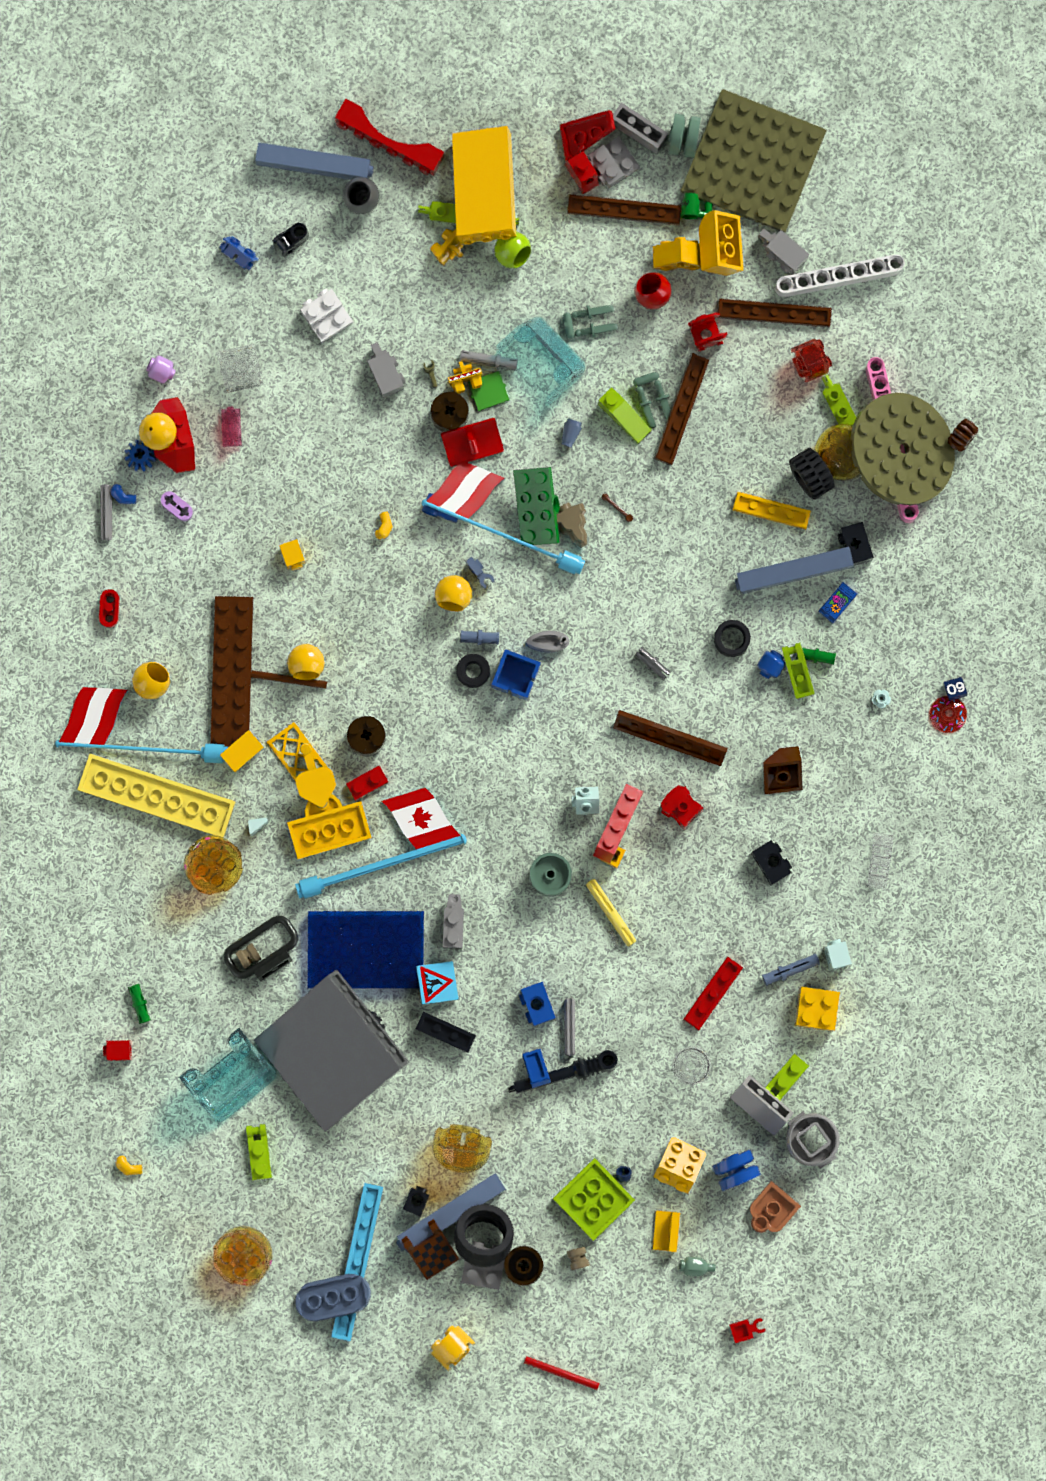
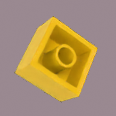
M800 987L795 1026L835 1031L840 992Z

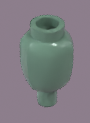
M689 1256L684 1260H680L679 1271L684 1272L687 1276H703L707 1272H715L716 1268L715 1264H708L706 1260L699 1257Z

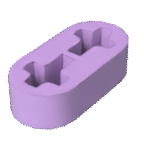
M168 491L161 496L162 506L176 518L185 522L192 518L193 510L191 506L175 493ZM174 497L173 501L176 505L173 506L171 503L166 505L165 498ZM178 507H181L183 510L188 508L187 512L189 515H183L181 517L180 510H178Z

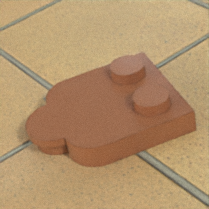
M771 1180L750 1206V1212L753 1216L751 1220L752 1228L760 1233L767 1230L778 1232L799 1210L801 1205Z

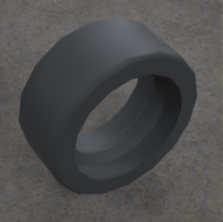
M728 620L718 626L714 634V643L716 649L721 654L727 657H736L747 650L751 635L744 623L738 620ZM730 627L739 629L744 637L742 645L734 650L726 648L721 641L723 631Z

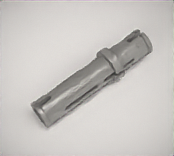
M461 350L460 361L465 363L491 366L497 370L502 368L516 371L518 359L502 357L500 354L496 356Z

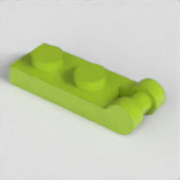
M801 642L796 643L792 647H782L796 699L815 694ZM797 653L798 658L791 660L790 655Z
M794 1053L765 1088L771 1094H773L771 1092L773 1087L777 1089L779 1093L775 1097L781 1100L809 1065Z
M260 1124L257 1127H252V1125L246 1126L252 1180L272 1178L266 1124ZM261 1134V1140L254 1141L253 1135Z

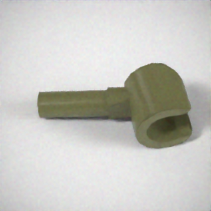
M431 360V368H427L425 362L423 367L424 371L429 374L433 388L438 387L434 376L435 364Z

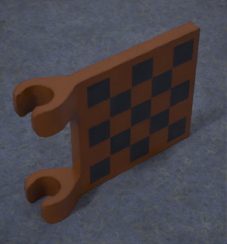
M434 1219L427 1223L433 1235L421 1243L413 1246L408 1236L401 1239L404 1247L426 1280L459 1260L458 1255Z

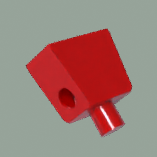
M584 152L572 157L564 164L582 194L599 185L597 172Z

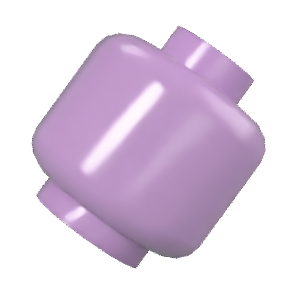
M159 355L150 359L146 369L148 376L160 383H165L168 379L172 380L176 371L173 369V362Z

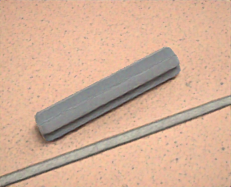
M108 484L100 486L101 539L105 541L112 540V495L110 492L112 486Z
M566 998L564 1000L565 1055L573 1056L575 1055V1000L573 998Z

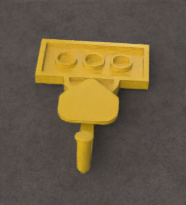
M304 743L300 747L308 771L300 773L296 778L299 795L308 800L305 808V817L287 822L297 859L372 838L362 802L359 801L342 806L340 800L332 794L336 787L332 770L328 767L316 768L312 749L308 743Z

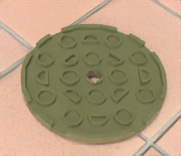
M906 393L886 394L868 403L858 414L853 424L850 438L853 449L851 451L852 460L862 476V481L878 497L896 505H918L937 496L945 488L952 475L955 449L948 444L951 432L938 411L923 399ZM900 445H905L906 454L900 451Z

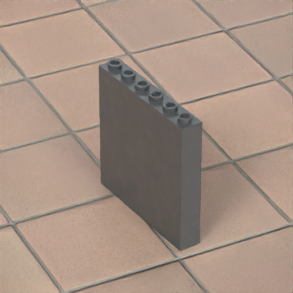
M338 970L325 977L254 1039L258 1048L269 1059L270 1064L276 1068L282 1079L287 1082L293 1093L302 1101L306 1110L312 1114L318 1125L325 1132L410 1063Z

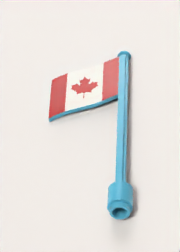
M426 788L383 800L381 802L392 813L402 833L416 850L324 879H317L315 875L299 880V883L295 884L299 899L303 897L307 899L322 894L321 890L329 885L463 843L465 845L467 842L466 836L464 834L460 836L447 820L435 797Z

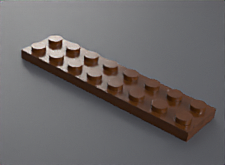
M215 596L210 744H224L225 747H229L245 732L250 731L254 597Z

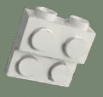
M327 289L322 290L318 293L317 299L305 301L302 304L303 308L300 309L321 343L353 323V320L344 309L333 289L329 291Z

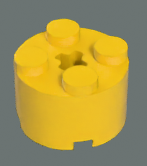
M450 1326L444 1333L446 1336L441 1341L438 1339L430 1347L433 1350L431 1354L447 1371L451 1369L449 1365L453 1364L455 1366L470 1351L468 1348L470 1344L475 1345V1342L460 1326Z

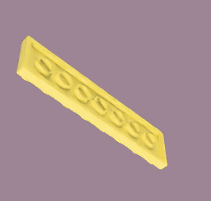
M89 754L77 789L78 791L220 838L225 836L236 803L235 801L93 754Z

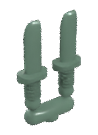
M587 305V310L583 309L577 312L574 311L571 314L568 312L563 314L566 336L569 339H572L575 335L580 337L587 334H592L593 338L599 333L618 330V325L615 323L594 326L592 323L590 328L577 329L574 333L572 318L588 316L589 319H592L594 315L614 312L615 308L612 305L590 308V305Z
M657 372L646 374L633 380V384L638 386L636 392L641 402L637 404L638 408L642 407L647 424L651 428L656 427L649 406L652 402L651 400L647 401L641 385L655 381L654 386L659 396L655 399L656 402L660 401L666 420L671 410L667 400L669 394L664 395V389L661 386V381L658 380L659 374Z

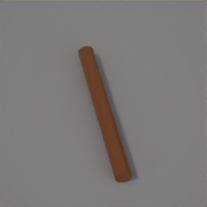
M251 671V678L327 689L328 681L315 679L300 680L289 675Z

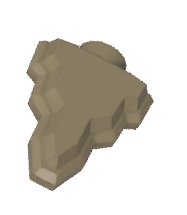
M566 503L560 506L557 514L558 529L562 535H568L574 544L582 548L587 545V533L584 529L586 524L584 514L586 510L583 503L574 506Z

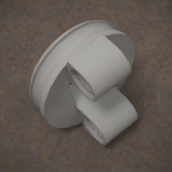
M802 1111L787 1122L789 1129L786 1135V1144L789 1153L796 1161L806 1166H818L821 1169L836 1158L835 1154L839 1148L840 1137L837 1127L829 1118L817 1113L805 1114ZM813 1126H816L827 1143L810 1154L799 1139V1136Z

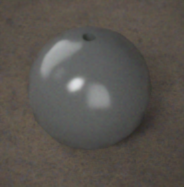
M357 177L351 179L345 185L343 201L349 211L355 214H366L377 207L380 193L377 185L372 180L366 177Z

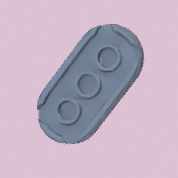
M357 1274L331 1277L303 1285L295 1298V1306L301 1316L306 1320L314 1322L354 1314L362 1311L368 1305L371 1289L368 1282Z

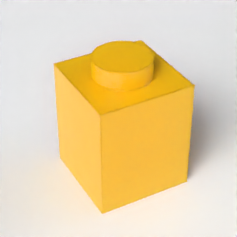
M297 539L279 545L287 569L294 571L303 567L302 564H305V560Z

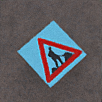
M453 961L416 966L422 1004L459 999Z

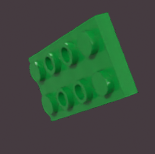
M551 467L513 470L521 541L531 545L560 543L557 523L560 503L558 496L554 495Z

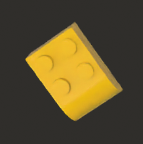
M716 210L708 212L703 217L699 226L701 271L724 276L744 271L740 216Z

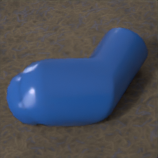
M119 484L112 486L111 495L119 504H136V495H126Z

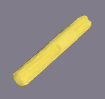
M595 879L590 880L586 884L587 888L626 946H631L636 942L635 937Z

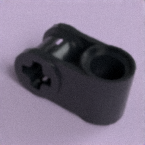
M295 223L286 231L278 234L272 242L277 244L282 251V256L285 257L308 240L309 232L303 223ZM299 229L305 231L304 235L301 237H297L295 235L296 231Z

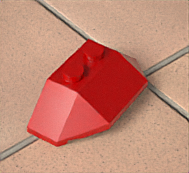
M178 397L159 400L152 413L168 415L174 421L177 433L174 442L168 448L153 450L154 455L176 474L195 470V451L186 410Z

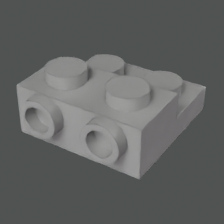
M620 137L588 154L589 161L599 174L598 180L603 186L606 185L608 189L640 169V166Z
M472 1242V1245L476 1248L485 1250L492 1249L498 1246L492 1245L491 1248L484 1247V1243L482 1242ZM505 1259L491 1267H478L465 1261L461 1283L499 1290Z

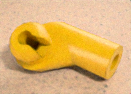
M388 511L379 514L382 524L379 530L375 531L377 539L387 538L393 528Z
M125 1156L117 1157L115 1165L124 1175L143 1174L142 1165H130Z

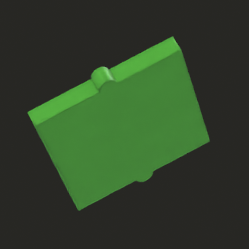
M499 371L481 377L482 387L472 389L471 382H468L472 393L471 398L474 399L478 411L509 401L505 389L506 384L503 383Z

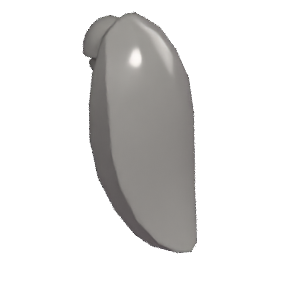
M542 631L530 636L526 640V645L536 651L555 653L569 645V638L561 632Z

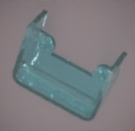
M533 317L518 325L496 345V352L498 354L502 353L515 340L520 343H528L533 338L544 347L559 363L553 372V378L559 386L546 397L545 404L549 406L584 374L586 365L581 357L543 318Z

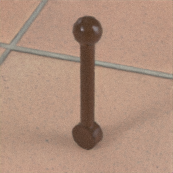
M602 494V500L610 503L625 516L627 522L633 520V516L627 514L609 498L608 494Z

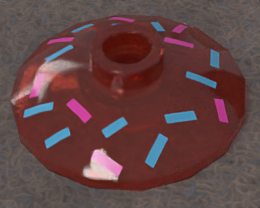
M942 696L931 705L929 711L930 721L938 731L954 733L965 724L967 709L960 699L949 701L947 696ZM947 710L952 711L951 717L946 715Z

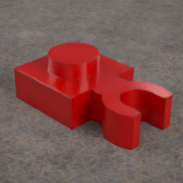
M757 1318L752 1324H749L748 1319L729 1324L734 1343L754 1338L752 1332L764 1333L766 1331L765 1328L758 1329L756 1327L757 1323L763 1321V1319Z

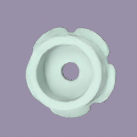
M876 690L873 693L872 702L878 708H885L886 705L890 704L891 697H889V693L886 690Z

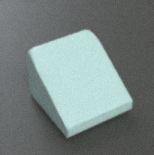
M268 819L249 820L250 836H253L269 823Z

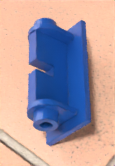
M233 236L223 238L225 242H222L219 246L221 252L230 259H233L237 254L238 257L234 262L245 270H250L253 267L251 262L259 260L255 256L254 251L249 248L245 249L240 245L241 242Z

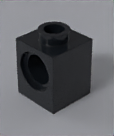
M416 1186V1189L411 1188L403 1210L421 1217L430 1196L427 1194V1189ZM414 1195L422 1197L423 1202L420 1206L412 1204L411 1199Z

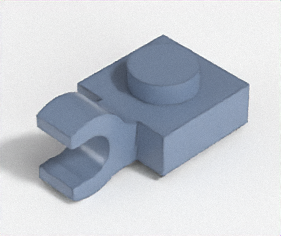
M470 557L466 560V565L479 580L482 588H487L484 584L485 579H490L492 583L495 582L492 575L483 573L482 569L484 567L478 559L474 560Z

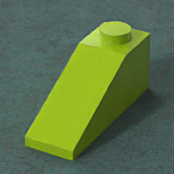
M612 387L598 400V406L638 444L652 431L627 401Z

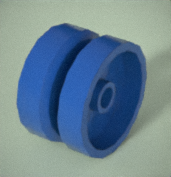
M751 1150L740 1154L735 1153L711 1166L714 1174L717 1176L728 1173V1176L720 1179L718 1182L722 1191L761 1175L757 1165L747 1168L744 1166L754 1160Z

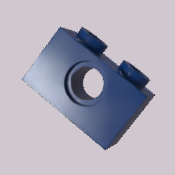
M543 981L521 989L522 994H519L522 1006L526 1004L528 1009L525 1015L529 1024L533 1023V1026H537L556 1019ZM534 999H538L542 1003V1007L539 1010H534L531 1007V1002Z

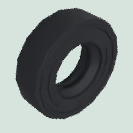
M468 654L459 660L456 666V675L464 686L477 688L487 682L490 676V666L483 656ZM469 664H477L480 667L481 672L478 677H468L466 668Z

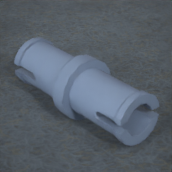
M461 630L460 643L498 645L499 632Z

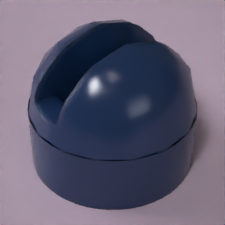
M627 1166L617 1168V1180L620 1183L629 1182L632 1177V1170Z

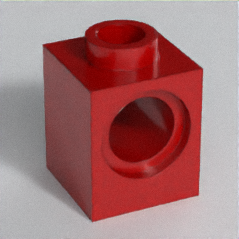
M106 1041V1045H103V1056L107 1057V1061L132 1060V1041Z

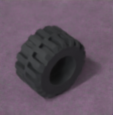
M810 447L789 460L790 469L803 491L813 500H816L835 487L834 479L827 465L819 454Z

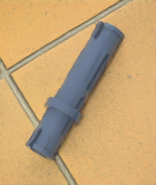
M815 953L784 967L778 966L776 970L762 974L765 985L768 986L780 980L785 981L787 977L820 965V962Z

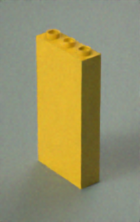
M508 126L452 133L456 233L460 244L470 245L474 242H491L495 239L508 240L516 236L512 141Z

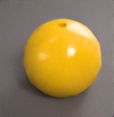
M164 413L149 414L139 425L141 441L152 450L168 448L176 438V425Z
M450 575L444 577L437 584L435 599L438 606L445 610L463 611L471 602L472 589L469 582L463 577Z
M301 644L293 648L289 653L287 666L294 678L311 680L320 676L324 670L325 662L322 652L317 647L311 644Z
M145 662L137 667L133 674V688L144 699H158L168 690L170 685L169 673L159 663Z

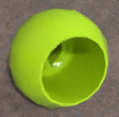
M517 231L516 236L508 240L497 239L494 246L495 257L501 265L507 268H519L530 257V241L524 234Z

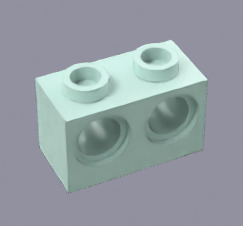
M838 939L827 943L828 946L824 948L829 971L852 964L846 941L841 942Z

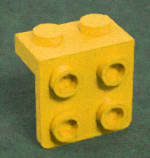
M672 1137L653 1177L661 1183H666L675 1187L678 1191L688 1194L700 1171L706 1153L682 1140Z

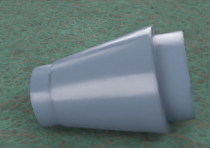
M569 418L567 422H564L562 445L572 448L582 430L581 422Z

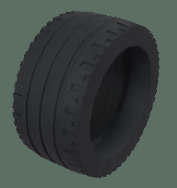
M478 1204L465 1210L457 1221L454 1234L455 1247L460 1257L467 1263L478 1267H491L503 1261L511 1250L514 1238L513 1224L510 1217L497 1206L490 1204ZM474 1223H490L503 1234V1241L492 1249L476 1248L466 1239L465 1230Z

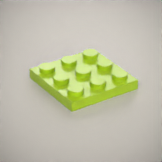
M596 1158L553 1198L593 1241L635 1201Z

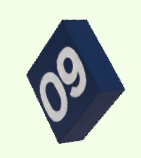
M962 677L943 682L949 701L968 695Z

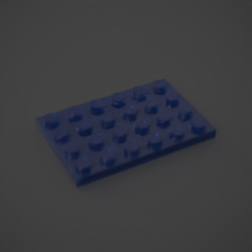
M308 911V989H313L325 977L338 970L352 989H419L416 966L424 965V911Z

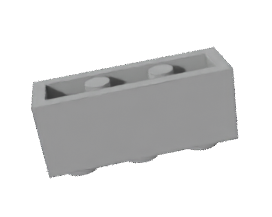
M622 102L613 114L615 128L655 154H658L668 139L666 131Z
M751 1075L741 1083L730 1097L774 1136L794 1113Z

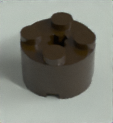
M451 391L442 393L434 399L431 404V419L438 430L446 432L466 426L469 418V408L466 400L461 395ZM446 411H453V415L447 414Z
M362 716L355 719L349 725L347 740L355 753L369 757L376 755L384 747L386 733L381 722L375 717ZM363 733L372 734L369 736L370 740L366 741L365 738H361L364 736Z
M530 1246L515 1247L505 1258V1273L517 1285H530L536 1282L543 1272L542 1257L537 1250ZM522 1260H526V1264H529V1268H526L525 1271H521V1267H518V1263H522Z

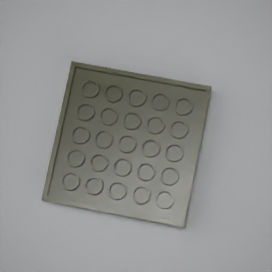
M722 89L680 192L684 194H698V199L701 201L711 202L714 206L786 233L827 129Z

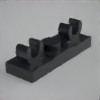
M424 1011L416 1026V1030L469 1053L476 1038L475 1034Z

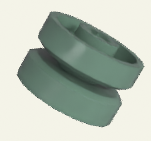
M675 113L674 122L670 129L668 155L678 156L681 151V145H685L684 156L695 159L701 117L691 116L688 127H684L685 115Z
M557 853L540 855L534 860L530 868L532 887L543 896L554 897L562 894L568 888L572 879V870L569 862ZM548 871H552L555 874L554 877L549 878L547 876Z

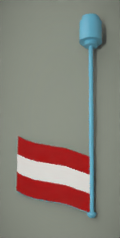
M462 461L451 471L442 486L428 500H422V506H429L557 559L558 568L574 575L575 573L580 575L585 560L581 559V556L566 550L564 553L560 552L559 555H556L469 519L482 507L493 489L505 479L504 477Z
M82 687L79 691L68 725L60 740L55 742V746L58 748L59 746L200 754L205 763L221 764L225 761L220 754L228 748L224 744L208 743L205 744V747L201 748V751L105 745L115 726L120 705L129 690Z

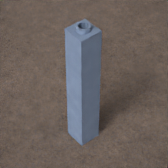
M259 142L255 159L257 166L348 180L357 177H372L374 166H371L370 159Z
M845 547L737 573L738 578L735 579L737 590H741V593L745 594L854 568L850 548Z
M494 1173L398 1235L396 1243L400 1250H405L408 1253L401 1242V1239L408 1236L413 1246H416L433 1235L427 1224L430 1220L434 1219L442 1231L458 1221L462 1213L468 1208L484 1204L506 1190L497 1174Z

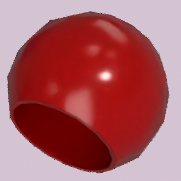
M652 272L640 277L634 287V293L640 305L646 309L654 310L660 309L667 304L672 295V289L669 280L661 273Z

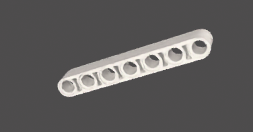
M890 255L783 276L778 279L775 291L780 297H789L896 276L901 273L904 267V259L900 255ZM897 262L900 268L894 269L890 263ZM878 265L881 268V272H874L872 266ZM860 269L863 275L857 276L853 270ZM840 272L845 278L839 280L835 277V274ZM823 276L826 282L819 283L816 278ZM805 280L808 285L801 287L798 281ZM785 283L789 286V289L784 291L780 289L779 285Z

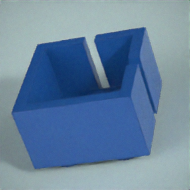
M505 649L491 687L507 694L510 690L512 696L528 701L534 682L532 681L536 680L541 662Z

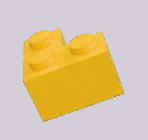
M684 237L674 238V241H662L659 245L653 246V269L670 271L677 268L691 271L701 269L700 246L697 240L688 241Z

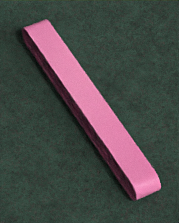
M879 357L871 358L866 366V374L872 400H875L880 396L890 394L891 390L883 360ZM877 364L880 370L873 371L870 365ZM881 382L884 388L877 389L874 383ZM900 445V451L905 454L904 446ZM897 505L903 522L912 523L917 518L919 513L918 505ZM910 509L913 511L914 516L907 517L904 511Z

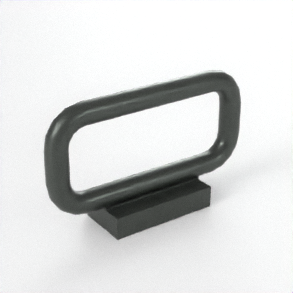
M274 916L227 947L224 952L225 964L235 977L246 979L255 974L261 982L293 961L288 951L293 949L298 942L297 931L288 918ZM275 924H283L291 936L290 941L246 971H240L231 958L232 953Z

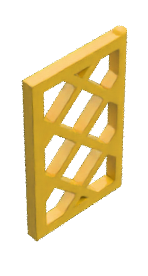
M293 722L276 736L267 740V744L296 782V771H308V769L297 768L298 757H304L303 754H299L301 743H308L311 746L313 758L317 759L323 767H327V765L295 722ZM293 727L299 734L298 739L287 738L288 731ZM277 739L284 740L282 751H277L272 744ZM287 741L298 742L296 753L285 752ZM284 755L296 756L294 767L288 766L284 760Z

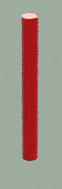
M526 1356L524 1364L598 1390L600 1383L528 1356Z

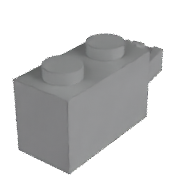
M763 229L758 235L764 242L763 247L765 252H767L766 256L770 260H776L781 264V269L787 274L791 273L794 275L809 258L810 254L782 230L778 234L773 233L771 235Z
M378 342L371 344L374 355L370 356L371 359L367 361L382 397L386 398L404 390L403 384L406 382L402 373L398 374L395 368L398 364L394 355L390 356L386 350L382 351Z
M449 894L447 907L444 908L443 948L463 949L464 909H462L461 896L458 894Z

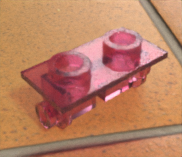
M226 407V409H221L223 447L242 446L240 408Z

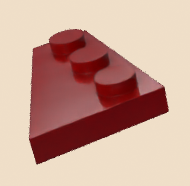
M611 110L559 124L565 160L568 161L579 153L584 152L615 130L613 112Z

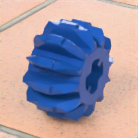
M137 439L135 440V446L132 443L128 444L131 450L125 449L124 452L128 456L124 457L125 461H130L128 463L129 468L134 466V470L137 472L141 467L142 471L145 472V466L147 465L149 468H152L153 466L150 461L156 462V458L153 457L154 451L146 447L143 442L140 444ZM139 452L143 453L142 459L137 457Z

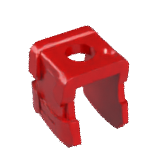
M720 313L703 314L688 323L698 352L714 345L724 344L723 340L726 339L728 334L727 332L720 333L715 321L720 316ZM709 330L712 336L703 339L701 332Z
M676 786L661 802V813L668 818L672 817L684 830L704 810L698 802L692 799L686 786Z

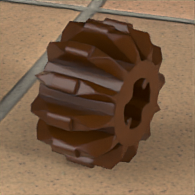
M963 419L949 436L948 444L959 452L965 450L976 437L978 427L972 421Z

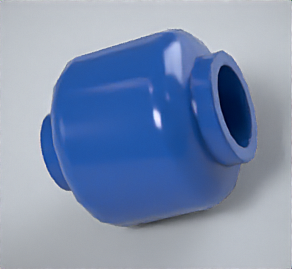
M775 650L764 652L757 664L761 670L759 674L767 679L779 677L786 665L784 656Z

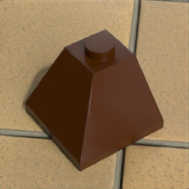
M798 746L779 748L763 762L765 794L803 790L802 759Z

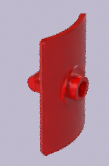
M495 418L441 433L451 467L457 466L462 461L468 463L504 452Z

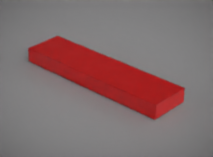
M727 956L683 1020L699 1031L743 967Z

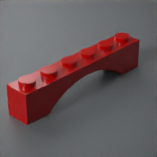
M345 98L335 116V122L340 129L345 131L348 129L354 132L353 135L361 140L363 138L369 140L373 147L378 149L381 147L386 150L388 155L402 158L406 165H415L425 175L431 174L434 176L445 157L444 151L429 143L405 144L387 138L370 123L363 108Z

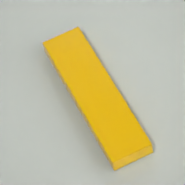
M738 491L732 510L805 530L807 529L811 510Z

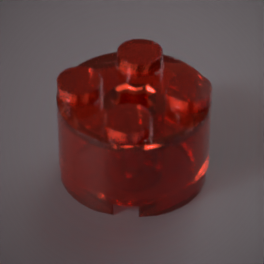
M811 339L791 348V354H795V358H792L798 375L801 378H806L804 380L806 383L828 374L829 367H832L831 359L825 355L823 350L824 344L821 339Z

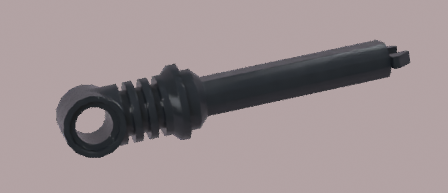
M605 1050L600 1054H596L597 1057L593 1055L591 1059L590 1057H587V1060L577 1057V1060L571 1066L548 1072L551 1083L532 1088L530 1079L526 1078L513 1082L514 1085L508 1087L509 1093L516 1091L518 1094L574 1077L585 1081L587 1077H590L589 1074L593 1076L595 1072L599 1074V1071L601 1073L612 1072L618 1065L617 1055L613 1051ZM605 1057H612L614 1062L612 1065L607 1066L603 1064V1059Z

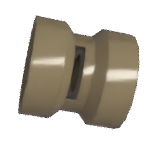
M252 943L247 945L246 949L235 952L245 969L250 967L251 963L261 960L259 953Z
M585 1246L566 1251L568 1258L571 1259V1270L590 1266L589 1260L585 1256Z

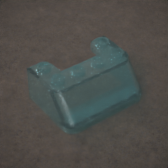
M240 1028L228 1037L227 1043L232 1048V1051L206 1073L202 1074L198 1069L191 1068L179 1077L191 1095L217 1122H222L229 1118L276 1077L274 1068Z

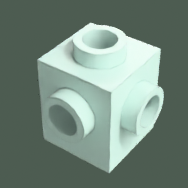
M598 787L575 788V795L572 796V807H576V815L599 814Z

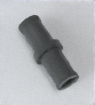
M642 646L639 649L641 653L636 652L635 656L647 666L648 670H652L662 680H665L667 678L666 675H669L671 671L659 662L658 657L652 656Z

